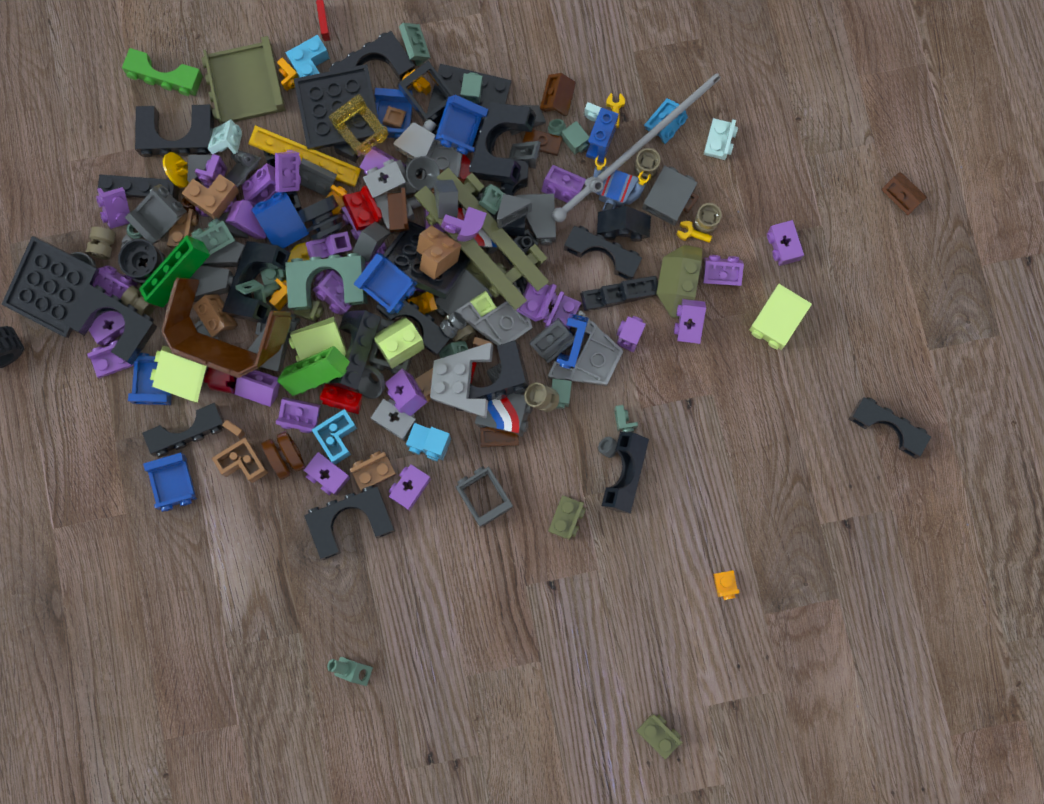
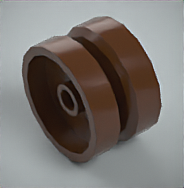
M286 430L277 434L276 439L280 447L271 438L261 443L272 468L280 480L290 476L291 471L287 463L296 472L306 467L299 448Z

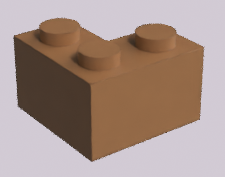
M219 174L209 189L195 179H192L181 194L188 202L211 218L219 219L239 193V190L234 183Z
M431 225L419 235L416 250L422 254L419 270L432 279H436L458 262L461 244Z
M243 438L212 458L221 475L225 477L241 468L248 481L254 483L269 473L247 438Z

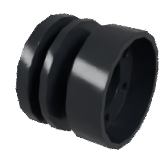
M334 195L298 211L303 223L310 221L313 223L307 229V232L314 229L317 231L316 234L310 236L312 241L333 235L347 225L346 220L339 223L336 221L337 218L343 216L342 213L333 214L332 212L339 206Z
M133 239L127 242L121 248L118 255V263L121 270L142 285L166 259L159 249L144 239Z

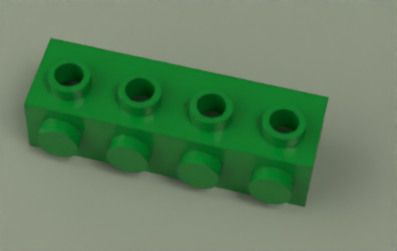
M188 235L184 237L139 288L145 302L162 308L169 302L176 278H190L210 256L204 242Z

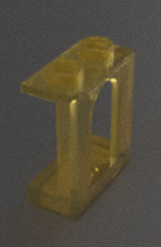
M360 94L329 116L333 126L358 157L370 152L375 144L382 143L387 138V135H389L387 127H383L366 106ZM358 112L375 132V134L362 143L356 139L344 124L345 121Z

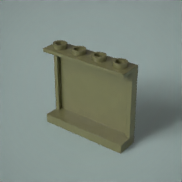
M268 36L261 37V43L208 54L206 49L203 50L202 64L204 69L207 68L208 74H205L207 85L211 87V91L208 92L211 103L214 102L215 108H212L214 119H218L220 124L229 120L238 122L286 111L273 49Z

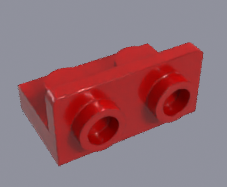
M367 185L363 186L359 192L343 196L342 200L357 231L365 229L374 222H380L382 212L377 207Z
M325 384L320 400H322V404L329 407L345 409L347 412L359 415L362 394Z

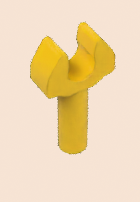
M610 93L606 106L610 107L613 112L619 113V109L625 106V98L620 93L619 102L614 103L612 101V93ZM619 115L616 128H619Z
M690 221L680 222V226L686 228L688 232L677 231L676 233L683 241H686L689 237H694L710 243L712 239L711 235L694 230Z

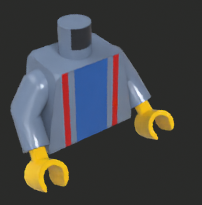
M598 156L596 157L595 164L597 167L594 169V177H598L608 168L605 166L606 157L602 164L598 163ZM618 170L612 173L603 181V189L596 192L599 195V200L605 202L602 211L630 205L641 196L645 183L651 179V174L648 175L647 179H643L642 174L644 171L638 177Z

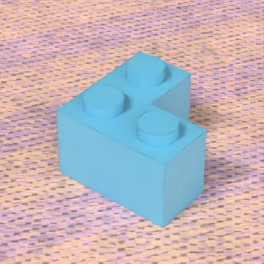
M318 35L285 52L291 66L299 77L319 74L316 66L330 59L327 49Z
M345 409L312 429L334 465L351 455L342 438L356 430L357 427Z
M414 423L406 445L410 448V452L418 455L422 452L427 455V458L438 461V459H444L451 437L449 433L434 427L427 428Z

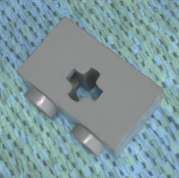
M394 159L383 163L385 167L379 170L377 167H374L367 171L368 175L364 176L363 179L372 198L407 182L406 170L401 160L394 161ZM388 174L389 178L384 180L383 176Z
M383 399L371 416L372 421L405 441L414 423H417L414 418L415 415L409 416L404 412L400 413L394 405L396 402L391 399L388 401ZM398 415L399 421L394 420L392 422L391 416L395 417Z

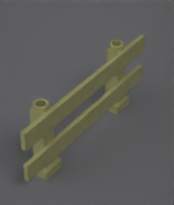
M448 167L437 176V179H453L458 190V206L461 205L465 210L471 207L487 213L482 230L512 262L514 267L504 275L474 239L457 241L459 233L445 232L453 240L461 244V250L492 284L489 288L491 295L496 298L501 294L516 311L527 299L513 283L524 276L537 292L542 289L549 281L538 268L546 261L547 257L536 244L525 255L502 228L498 229L497 222L487 210L478 204L479 201L475 197L482 193L484 185L473 173L466 177L463 184ZM424 186L414 196L429 212L425 217L427 222L432 226L437 223L441 226L443 218L438 219L435 195L427 186Z

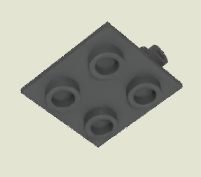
M240 150L236 154L231 152V157L237 164L225 178L234 183L236 187L242 185L247 179L246 176L257 168L261 157Z

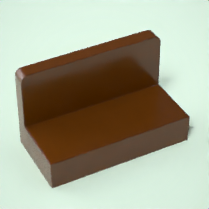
M563 73L548 75L540 109L544 112L555 110L563 116H567L576 82Z
M901 172L896 174L881 189L907 215L911 214L927 198Z
M401 188L399 193H387L390 232L409 231L405 188Z

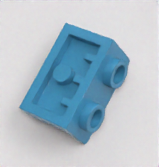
M666 98L645 123V129L648 131L653 129L680 104ZM683 111L657 134L663 143L666 144L680 126L686 122L688 118L686 111Z

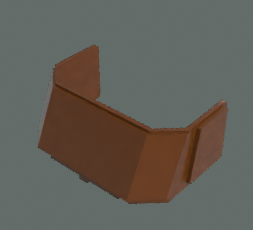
M176 278L161 330L172 354L240 378L262 366L279 352L282 344L285 343L292 319L291 312L288 311L270 312L258 354L197 332L190 318V313L199 280Z

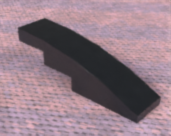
M656 276L626 280L619 284L602 286L599 289L582 291L580 296L584 311L606 308L656 296L658 281Z

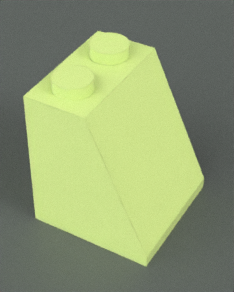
M778 284L749 330L754 337L766 340L772 348L782 350L812 304Z
M334 317L292 331L290 333L291 338H288L291 348H296L298 355L295 358L297 362L332 346H335L344 356L347 353Z
M406 317L379 331L374 337V342L391 369L424 350L423 339L413 323Z
M162 346L161 351L157 350L154 362H158L157 369H153L150 380L154 381L152 387L198 403L206 366L172 354L169 347Z

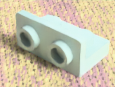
M713 118L704 155L722 160L726 159L727 154L731 155L734 145L731 143V139L736 137L738 127L735 126L736 120L732 119L730 123Z
M232 120L215 127L208 146L211 154L218 151L222 152L227 147L233 154L238 153L242 137L241 128L237 124L235 125Z

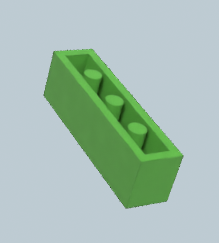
M332 346L285 367L277 381L292 396L299 393L303 394L308 389H315L320 384L329 383L332 379L344 376L350 361L335 346Z

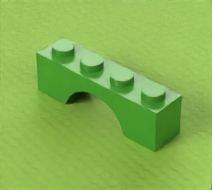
M129 48L122 66L126 76L130 79H141L149 85H161L162 88L169 91L174 89L185 96H189V94L196 96L203 78L199 69L181 64L171 72H158L152 68V60L147 53Z

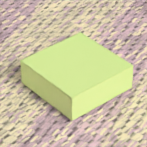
M487 291L470 300L481 317L497 308Z

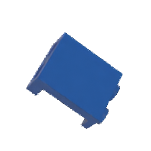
M375 88V104L382 134L381 137L376 138L381 140L394 138V140H397L411 124L413 107L399 89ZM388 106L406 111L401 129L383 125Z
M457 95L448 97L435 140L440 141V145L451 148L452 146L456 148L458 153L464 155L474 152L475 148L472 147L481 118L486 117L488 109Z
M600 108L588 140L590 146L586 157L595 160L598 156L597 161L604 162L616 130L619 113Z
M277 192L270 199L261 201L252 208L255 217L272 245L285 248L309 234L286 192Z
M377 253L354 282V285L367 292L385 307L388 313L394 314L402 309L404 306L403 301L406 297H411L416 291L415 286L417 282L383 254Z
M570 313L566 325L576 327L577 331L570 355L562 353L558 355L556 362L560 363L559 366L571 369V366L575 367L589 318Z
M140 353L135 360L132 393H128V401L130 403L171 405V393L152 387L154 381L150 380L153 369H157L158 362H154L155 356H150L148 353Z
M178 453L143 464L150 478L156 502L154 504L155 509L165 512L172 510L173 506L178 504L180 506L192 504V500L197 499L184 454Z

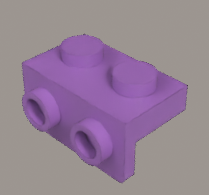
M123 187L103 192L101 188L97 189L99 196H96L99 207H102L103 212H100L103 223H107L110 229L129 224L130 222L125 217L130 211Z
M283 397L276 424L281 425L285 429L296 428L303 433L313 432L312 429L318 425L321 405Z

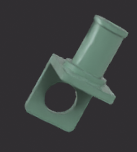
M256 280L235 286L236 290L243 294L254 292V299L266 303V297L272 296L277 289H280L276 282L263 286Z
M340 657L339 661L331 659L327 665L328 671L335 672V676L367 686L373 669L371 666L357 663L344 657ZM365 669V677L362 680H360L359 673L361 670Z

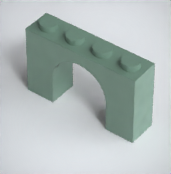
M349 253L347 257L330 255L328 259L310 257V260L303 261L301 258L291 259V262H285L289 309H312L311 283L318 273L329 269L336 270L341 275L344 285V300L347 305L368 304L367 292L354 285V282L365 269V258L361 255L359 256L358 253Z

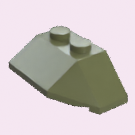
M683 245L663 257L656 294L672 318L679 319L680 316H677L678 305H682V299L695 300L703 248Z

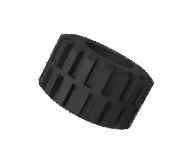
M11 326L0 327L1 369L16 361L25 350L14 328Z

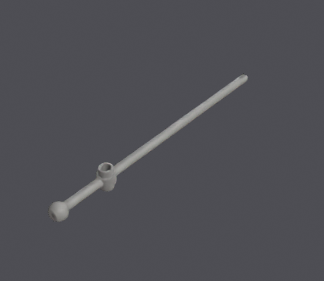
M718 73L714 74L598 177L587 178L585 181L586 187L562 208L553 210L552 217L555 221L563 222L566 219L567 213L588 194L601 191L604 180L717 83L721 76Z

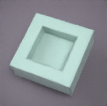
M587 102L584 116L595 122L601 107Z

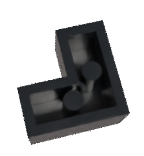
M629 206L598 212L597 234L604 236L607 240H614L615 237L621 236L631 238V241L640 242L644 238H650L651 215Z

